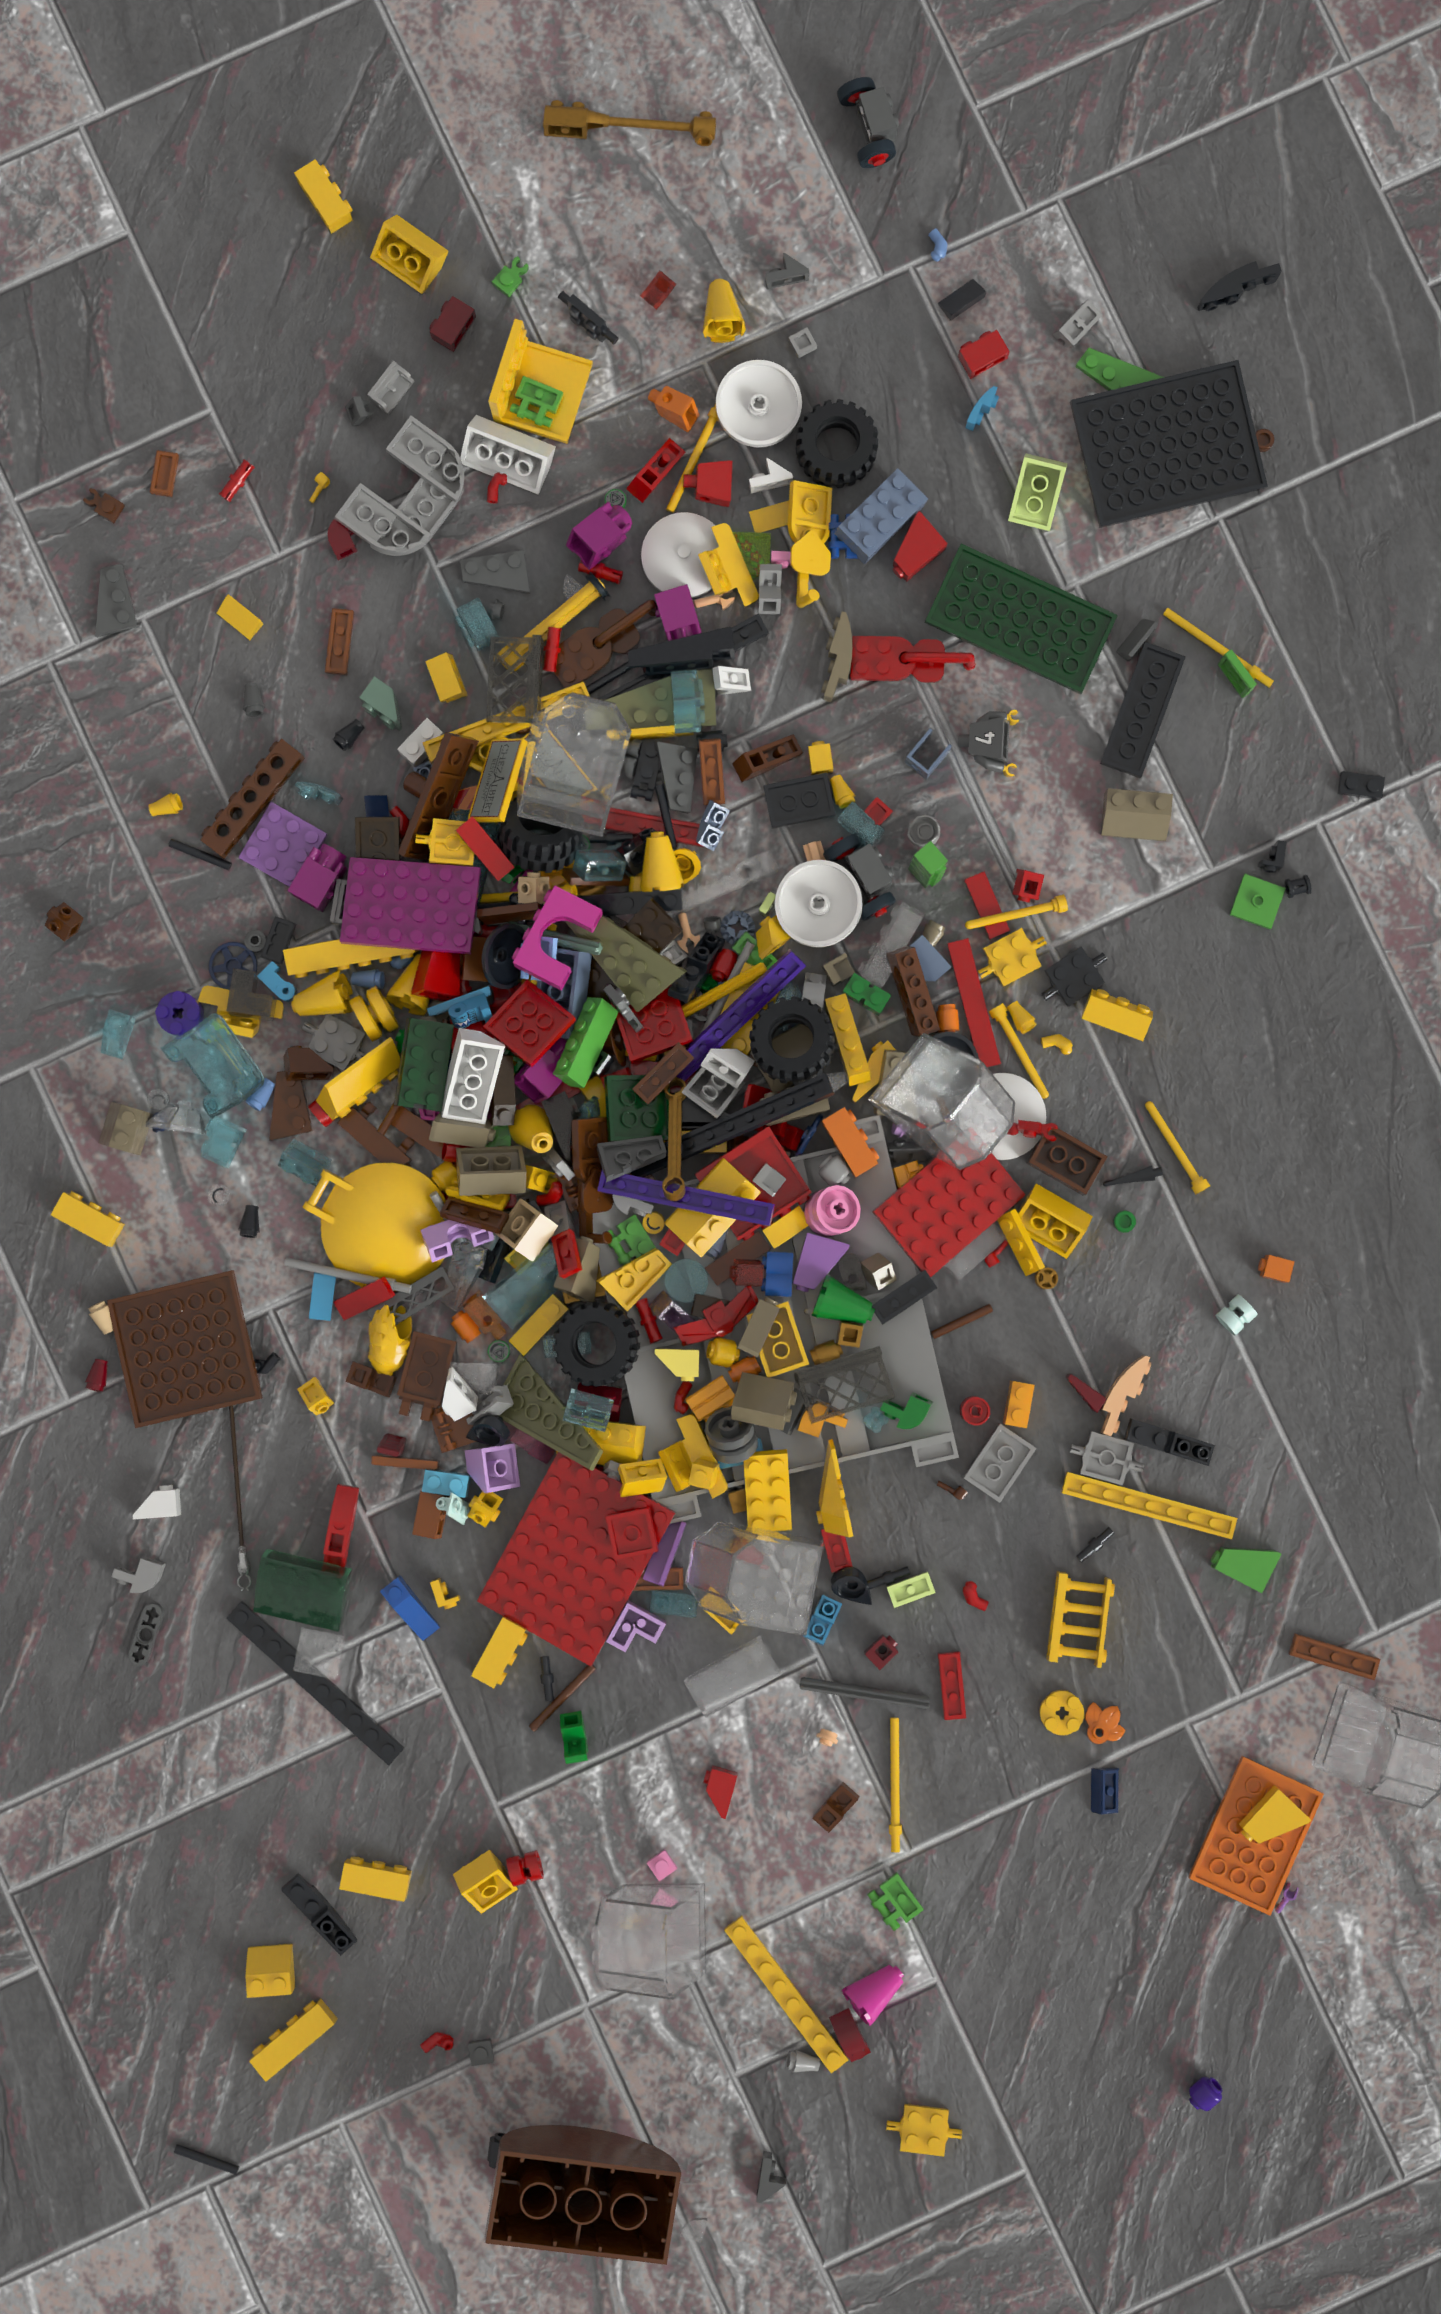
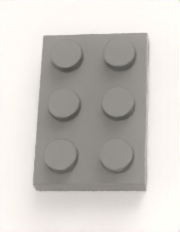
M999 1423L963 1478L1000 1503L1037 1448Z

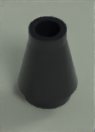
M355 719L352 723L336 732L333 741L343 751H346L348 748L351 749L365 728L360 721Z
M245 1206V1211L238 1228L240 1236L257 1238V1233H260L258 1206Z

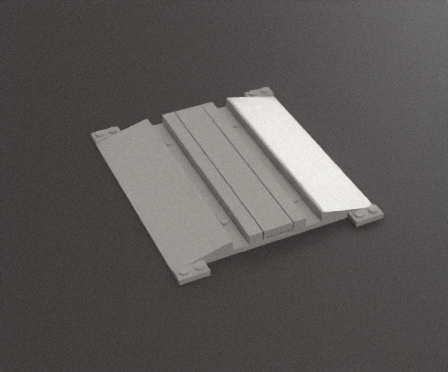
M880 1115L859 1119L854 1122L858 1130L862 1128L868 1138L865 1142L869 1149L873 1147L879 1156V1159H877L878 1165L854 1178L850 1171L848 1175L851 1178L843 1185L853 1191L858 1198L861 1208L860 1218L856 1226L850 1231L825 1237L850 1245L846 1253L827 1275L835 1278L873 1304L917 1275L914 1263L872 1213L875 1208L897 1190ZM836 1147L790 1158L812 1192L809 1194V1197L816 1191L831 1187L820 1177V1168L818 1166L830 1154L832 1156H841ZM698 1179L686 1181L684 1184L687 1187L696 1188L700 1182ZM643 1201L653 1205V1211L661 1213L665 1221L677 1209L672 1206ZM806 1202L800 1205L803 1211H805ZM613 1203L609 1211L593 1213V1233L602 1234L611 1229L615 1236L620 1233L616 1225L634 1214L642 1224L644 1216L633 1213L634 1208L632 1207L628 1215H626ZM796 1203L790 1207L791 1210L797 1207L799 1204ZM780 1215L774 1217L772 1221L775 1222L780 1219ZM666 1225L657 1234L647 1232L656 1249L672 1265L639 1299H648L647 1301L652 1313L658 1319L656 1323L663 1339L650 1344L645 1328L640 1324L641 1318L636 1305L634 1304L627 1312V1316L633 1318L636 1323L634 1327L636 1330H639L638 1342H641L640 1349L637 1351L638 1359L633 1363V1368L630 1372L626 1373L624 1377L635 1424L646 1426L643 1461L660 1459L658 1451L685 1439L676 1419L694 1414L690 1406L685 1414H680V1412L674 1410L675 1394L683 1381H681V1377H676L655 1355V1348L699 1349V1377H694V1381H689L693 1386L687 1397L723 1375L736 1394L739 1383L738 1381L733 1383L728 1371L732 1370L731 1367L725 1368L712 1365L709 1358L706 1357L708 1343L713 1341L714 1338L683 1347L672 1327L704 1319L690 1314L695 1293L731 1301L747 1284L751 1285L758 1301L760 1299L764 1301L765 1297L778 1302L777 1305L789 1302L809 1365L770 1378L793 1382L795 1388L810 1395L811 1398L804 1411L814 1403L827 1402L830 1403L827 1412L831 1413L833 1409L845 1413L844 1418L848 1419L845 1428L824 1421L819 1438L798 1431L800 1419L791 1435L779 1429L754 1424V1430L756 1431L757 1438H761L764 1451L787 1449L789 1474L824 1466L828 1440L833 1439L838 1463L911 1446L915 1467L959 1458L922 1299L883 1325L874 1313L872 1320H867L863 1324L860 1348L841 1345L843 1354L840 1355L841 1360L823 1367L821 1365L815 1367L809 1350L832 1339L837 1343L836 1339L840 1322L838 1320L812 1316L825 1277L814 1290L809 1289V1292L797 1290V1285L792 1284V1297L765 1296V1291H761V1278H766V1269H762V1256H760L717 1286L705 1267L744 1241L743 1239L738 1241L730 1227L727 1229L721 1254L717 1255L716 1258L705 1254L701 1258L686 1244L678 1256L663 1248L659 1244L669 1229ZM760 1226L753 1232L759 1231L771 1248L767 1252L793 1253V1282L806 1233L818 1234L807 1226L774 1249ZM624 1240L619 1242L626 1253L630 1251ZM594 1243L595 1246L600 1248L599 1266L602 1277L623 1266V1264L620 1265L617 1259L619 1257L612 1247L610 1248L606 1243ZM876 1253H880L892 1263L897 1279L880 1290H877L866 1281L860 1262ZM605 1291L608 1303L615 1304V1305H617V1308L623 1309V1308ZM756 1306L748 1314L753 1313ZM745 1316L733 1328L732 1332L722 1338L734 1340L738 1347L748 1325L747 1317ZM740 1349L738 1361L747 1356L750 1358L753 1355ZM760 1355L758 1357L755 1356L762 1370L758 1375L767 1377ZM913 1392L933 1401L925 1419L921 1424L912 1429L897 1428L900 1419H890L883 1415L884 1412L880 1410L885 1399L906 1407ZM703 1419L699 1423L703 1432H705L706 1422ZM744 1465L721 1469L728 1488L745 1484ZM665 1469L667 1479L662 1491L651 1493V1496L655 1501L676 1512L670 1524L701 1517L697 1495L708 1493L709 1490L690 1485L676 1492Z

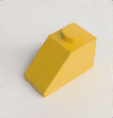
M777 915L772 918L767 916L760 923L761 928L756 932L758 953L761 959L779 949L791 938L783 930Z

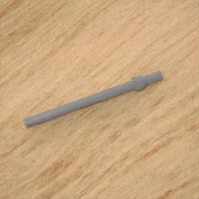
M746 942L728 980L740 974L744 963L748 960L755 946L754 944ZM729 994L716 1001L700 1034L718 1018Z
M286 1257L285 1266L369 1284L379 1279L378 1277ZM386 1277L393 1291L411 1293L412 1285L396 1282V1279Z

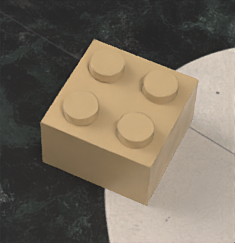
M520 1198L509 1213V1219L501 1234H495L533 1262L549 1238L553 1236L558 1225Z

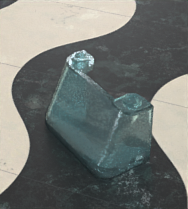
M213 1013L161 1047V1050L170 1061L179 1062L184 1059L206 1089L208 1095L203 1099V1108L211 1120L245 1101L264 1084L262 1072L219 1014Z

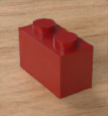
M998 330L993 332L987 331L979 337V340L963 344L960 347L958 359L969 378L972 379L1007 360L1010 351Z

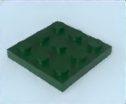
M646 1075L605 1076L608 1142L662 1135L663 1141H668L669 1100L665 1096V1090L648 1105L633 1090Z

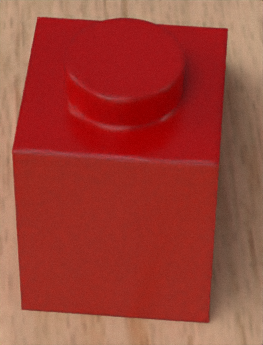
M712 1765L711 1771L706 1770L703 1783L707 1784L706 1791L721 1818L726 1819L738 1774L735 1771Z

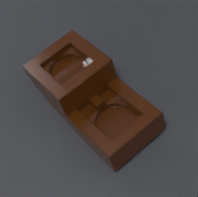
M353 1361L345 1382L385 1397H390L397 1377L383 1373L378 1374L375 1368Z
M842 1782L812 1819L829 1833L843 1819L844 1814L858 1801L860 1796Z

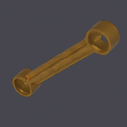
M677 1077L664 1089L665 1096L669 1100L668 1174L662 1183L664 1196L670 1201L682 1199L686 1192L684 1181L681 1178L682 1101L686 1098V1095L681 1092L686 1087V1084L681 1078ZM673 1086L682 1087L675 1095L668 1092ZM672 1183L680 1184L679 1189L673 1191V1193L666 1190L667 1186Z

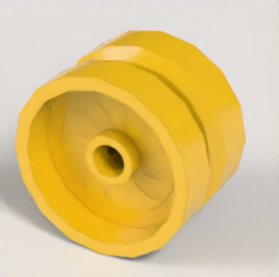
M376 985L366 990L369 1005L360 995L349 1000L355 1015L372 1042L383 1036L379 1025L380 1022L388 1032L399 1028L393 1009Z

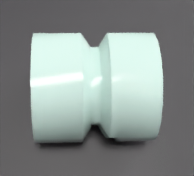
M1237 1294L1229 1302V1307H1223L1215 1316L1231 1334L1236 1336L1244 1328V1323H1250L1258 1314L1242 1296ZM1237 1310L1242 1316L1239 1318L1234 1311Z

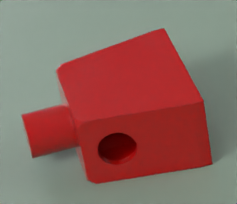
M732 461L699 463L696 468V475H683V487L695 488L696 500L729 507L731 502Z

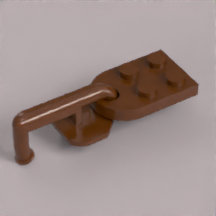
M649 599L628 615L622 609H612L600 618L598 628H582L560 643L559 648H561V651L558 653L556 672L554 673L564 688L584 682L609 663L613 652L624 654L634 648L640 641V634L634 623L646 614L656 616L657 603Z
M605 1116L572 1120L573 1170L579 1180L580 1238L584 1236L592 1239L593 1243L610 1244L612 1242V1235L608 1231L602 1234L593 1233V1213L609 1211L614 1203L613 1194L597 1191L602 1172L597 1152V1143L608 1142L607 1117Z

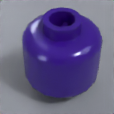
M1201 2077L1189 2089L1190 2103L1197 2110L1210 2111L1222 2100V2087L1213 2077Z

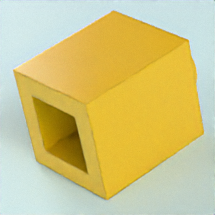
M824 741L813 742L812 746H808L811 775L826 772L827 774L833 773L830 743L825 744Z
M698 1458L692 1463L688 1485L710 1490L716 1484L719 1463Z

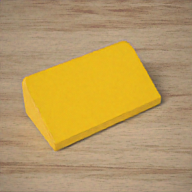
M229 594L225 597L217 611L221 618L249 640L263 626V622Z

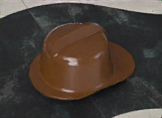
M615 1019L602 1051L608 1055H615L618 1063L624 1067L626 1065L623 1037L617 1019Z

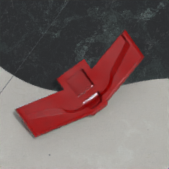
M747 1284L726 1306H724L722 1300H719L702 1310L704 1319L672 1328L683 1347L715 1337H724L732 1332L733 1328L759 1301L751 1285Z

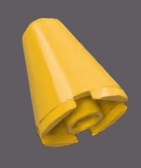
M719 278L709 284L703 334L705 338L708 336L715 343L732 342L735 340V336L740 334L741 337L746 331L745 322L730 283Z
M664 831L651 832V836L646 838L640 885L641 891L653 892L652 888L659 891H668L684 887L669 836L664 835Z
M417 954L387 992L386 999L401 1010L405 1007L410 1009L408 1013L424 1016L430 998L411 995L421 954Z
M338 970L294 995L291 1006L294 1013H298L299 1016L351 1013L353 1009L349 1000L353 991L344 973L340 974Z
M526 1105L524 1108L515 1111L514 1125H508L512 1139L517 1144L537 1153L549 1151L553 1145L552 1124L549 1114L538 1105Z

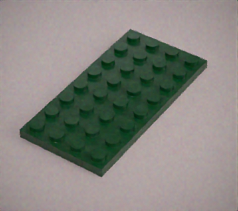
M961 543L924 623L1082 694L1118 615Z

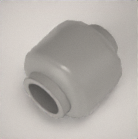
M830 1154L818 1166L820 1168V1177L829 1186L838 1184L843 1186L851 1178L848 1175L851 1171L849 1165L839 1155L832 1156Z

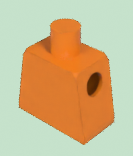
M665 386L661 392L653 388L649 393L648 400L655 404L658 414L689 433L700 416L694 399L669 386Z

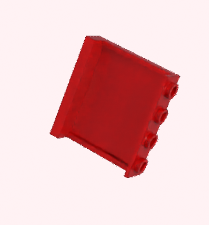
M766 1126L695 1173V1176L701 1182L724 1158L761 1192L754 1200L775 1204L772 1219L777 1215L783 1217L792 1211L790 1208L796 1203L799 1205L810 1199L809 1194L812 1193L769 1126ZM765 1163L769 1164L786 1178V1181L773 1197L752 1181ZM735 1220L730 1229L738 1241L740 1239L746 1241L755 1235L754 1230L760 1226L762 1229L768 1226Z

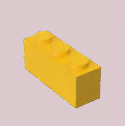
M315 159L294 172L297 182L331 234L353 221L350 213L353 210L346 199L343 201L339 196L341 191L335 182L331 183L328 179L330 174L324 164L319 165Z
M1091 989L1082 1011L1081 1019L1143 1041L1153 1019V1011L1142 1004L1134 1005L1124 997L1115 998L1110 996L1105 990L1097 989L1096 991Z
M71 1191L70 1194L63 1192L51 1216L100 1243L113 1247L125 1225L120 1221L121 1217L110 1211L108 1214L100 1211L102 1209L100 1205L92 1201L89 1204L82 1201L83 1196L74 1191Z
M503 1616L471 1676L492 1688H495L497 1684L501 1685L507 1675L504 1672L507 1664L512 1666L518 1655L514 1652L518 1645L523 1646L528 1636L525 1633L526 1628Z
M351 1857V1859H346L344 1862L339 1889L404 1902L407 1898L412 1871L407 1870V1867L402 1865L389 1867L385 1866L386 1863L381 1861L368 1863L364 1862L363 1858Z

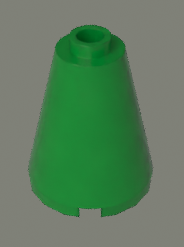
M826 1275L812 1316L865 1324L867 1320H872L875 1309L872 1308V1302L835 1278Z

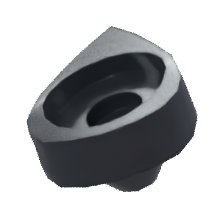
M489 1415L478 1419L470 1428L466 1438L490 1446H503L511 1433L504 1424L502 1417L499 1415L495 1417Z
M845 1567L833 1574L831 1577V1587L834 1594L843 1599L872 1605L867 1580L860 1570L854 1567Z

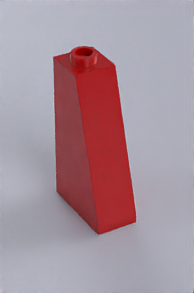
M422 950L411 995L445 1002L460 997V953Z

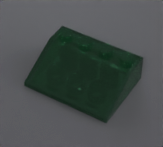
M266 1549L261 1556L257 1574L253 1612L338 1632L352 1569Z

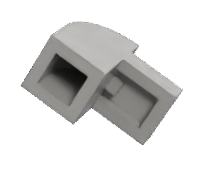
M760 564L758 588L759 614H780L782 564Z
M806 972L801 1001L804 998L809 999L811 1004H817L822 1009L827 975Z
M613 1195L615 1205L626 1215H628L631 1207L634 1208L633 1213L644 1217L647 1213L652 1214L653 1205L637 1199Z
M143 1557L140 1559L136 1572L116 1567L111 1577L116 1578V1582L129 1586L131 1583L130 1593H142L153 1588L160 1581L166 1563Z

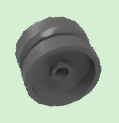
M732 1407L716 1411L708 1418L705 1424V1433L713 1457L727 1464L740 1463L747 1460L755 1453L758 1447V1438L754 1430V1424L732 1420Z

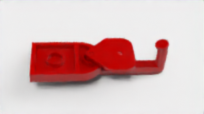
M852 636L851 680L899 681L912 674L921 683H935L940 681L944 675V663H963V667L966 670H973L976 665L972 653L945 652L943 643L936 639H922L913 646L908 640L897 636Z

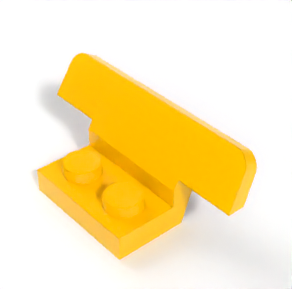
M726 523L711 527L719 547L711 551H704L698 554L714 594L721 595L737 588L746 607L757 601L759 594L732 530Z
M208 985L202 988L198 998V1002L218 1006L217 1014L211 1020V1030L253 1038L259 1031L262 1015L279 1019L283 1017V1003L272 998Z
M694 1414L676 1419L685 1439L658 1451L676 1492L690 1486L688 1483L692 1463L698 1458L718 1463L710 1451L707 1438ZM720 1467L716 1484L709 1490L712 1499L728 1489V1484Z

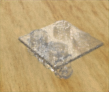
M301 1628L293 1671L337 1679L342 1649L345 1646V1636Z

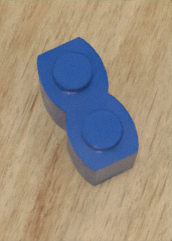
M767 1252V1256H762V1269H766V1278H761V1291H765V1296L792 1297L793 1253Z

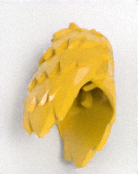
M384 1305L381 1310H376L372 1321L369 1323L368 1359L378 1374L383 1373L392 1376L394 1371L399 1370L407 1356V1350L411 1342L412 1318L410 1316L395 1325V1319L400 1316H394V1313L390 1314L388 1305ZM403 1305L399 1306L396 1313L405 1314V1307Z

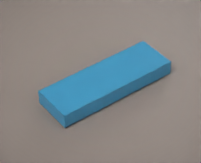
M487 986L429 1007L427 1011L429 1016L434 1017L448 1012L452 1005L484 993L486 997H489L492 991Z

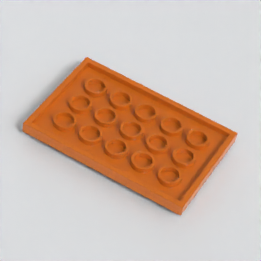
M1241 1756L1190 1871L1189 1879L1271 1916L1324 1793ZM1274 1785L1311 1819L1308 1824L1259 1844L1254 1839L1250 1842L1241 1833L1243 1828L1239 1825L1244 1817Z

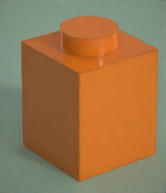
M1265 1255L1259 1262L1258 1271H1261V1277L1289 1283L1295 1261Z

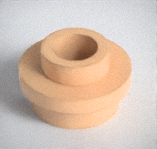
M821 1729L820 1733L816 1735L820 1739L819 1743L831 1747L832 1744H837L838 1742L836 1740L837 1734L826 1729Z

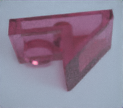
M517 1429L510 1440L527 1451L529 1455L545 1464H548L556 1452L553 1448Z

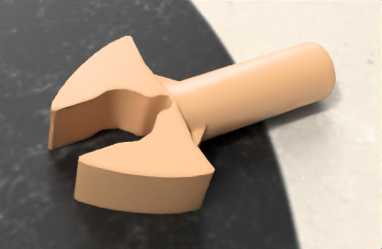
M723 594L712 595L694 600L695 608H700L718 603L722 606V610H725L734 602L735 597L724 599L721 598Z
M682 912L678 914V919L683 929V938L678 940L677 944L688 954L686 947L688 939L694 943L695 948L700 941V935L694 936L691 934L687 915Z

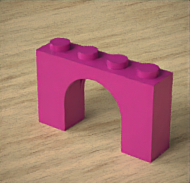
M554 886L552 890L549 889L543 900L545 904L542 910L538 909L533 917L535 922L532 928H528L524 933L522 939L524 943L521 948L517 947L512 959L516 968L562 991L572 971L569 966L551 958L542 950L541 937L543 932L555 922L568 921L593 933L603 912L602 909Z

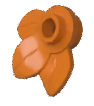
M1094 1702L1089 1705L1085 1714V1720L1089 1726L1087 1729L1089 1740L1094 1744H1102L1107 1740H1119L1125 1733V1729L1118 1725L1120 1720L1118 1706H1110L1102 1711ZM1096 1729H1100L1102 1731L1101 1737H1098L1096 1735Z

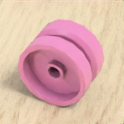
M835 1185L813 1193L805 1204L804 1215L807 1224L813 1232L820 1236L831 1237L848 1232L855 1227L860 1218L861 1208L859 1200L853 1191L845 1186Z

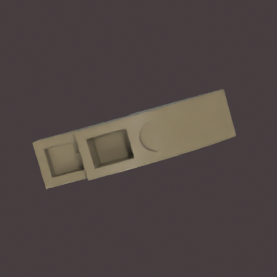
M843 611L840 617L836 616L832 629L836 630L834 638L829 637L826 649L829 650L828 657L836 660H831L828 668V672L831 673L829 681H824L821 693H824L823 700L831 703L838 682L847 684L852 660V633L847 613Z

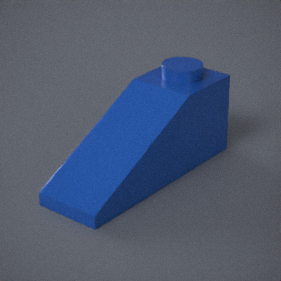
M401 1575L380 1591L392 1608L422 1641L440 1628L439 1624Z

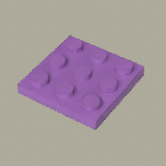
M270 802L238 858L290 887L313 847L319 850L328 834Z

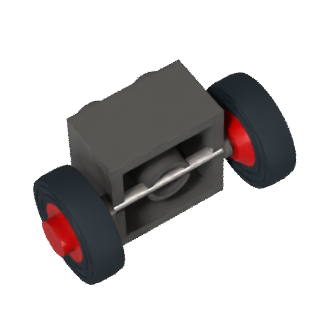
M870 77L856 78L843 84L837 91L839 102L842 106L846 107L858 105L857 114L867 145L857 153L860 166L862 168H874L887 163L896 155L894 143L895 136H898L897 127H899L896 113L893 114L891 110L893 105L890 94H886L884 87L876 89L874 81Z
M853 834L834 841L832 846L823 855L828 861L835 862L839 859L846 861L847 867L865 897L869 900L862 907L861 919L866 921L874 916L876 918L882 916L887 912L886 909L896 902L891 892L878 895L891 886L893 874L887 865L883 866L881 862L882 855L876 846L873 848L870 843L852 854L861 845L858 836Z

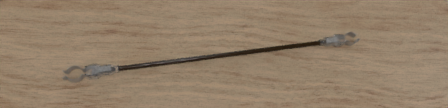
M232 1405L229 1406L240 1544L237 1571L241 1576H243L242 1573H246L245 1575L250 1580V1586L252 1580L247 1575L250 1571V1563L243 1538L234 1409ZM239 1577L237 1583H238V1586L241 1587L242 1590H243L244 1587H242V1586L240 1585V1583H239L240 1577Z

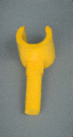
M322 472L314 479L318 486L309 499L312 503L315 502L322 489H325L330 484L329 478Z

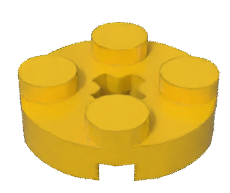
M1056 1690L1051 1692L1041 1702L1039 1715L1047 1730L1056 1735H1069L1080 1728L1084 1719V1708L1079 1698L1073 1693L1066 1690ZM1060 1707H1064V1710L1068 1711V1714L1064 1715L1062 1719H1060L1059 1715H1056V1711H1059Z

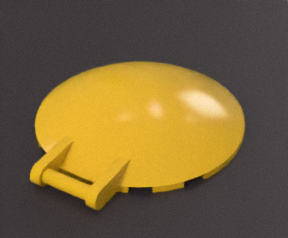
M393 1162L369 1164L351 1172L344 1178L323 1169L320 1174L322 1176L309 1200L305 1201L302 1207L321 1218L323 1246L335 1268L378 1278L385 1276L396 1279V1282L409 1285L438 1269L444 1258L434 1262L431 1261L423 1242L421 1230L444 1222L429 1195L437 1191L444 1204L446 1200L438 1186L429 1177L410 1166ZM331 1181L335 1185L321 1209L316 1204L328 1182ZM351 1281L352 1283L360 1287L367 1285L364 1283Z

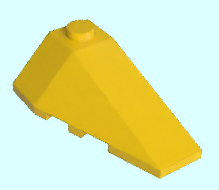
M830 1439L827 1445L818 1502L820 1511H816L818 1524H823L825 1532L853 1537L833 1439Z

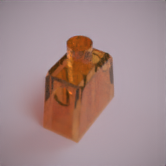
M478 1290L463 1302V1309L484 1334L490 1332L498 1340L507 1333L500 1324L502 1317L481 1290ZM490 1316L492 1319L486 1322L483 1318Z

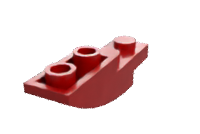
M337 1485L323 1552V1573L340 1576L345 1574L350 1537L354 1526L359 1495L358 1487Z

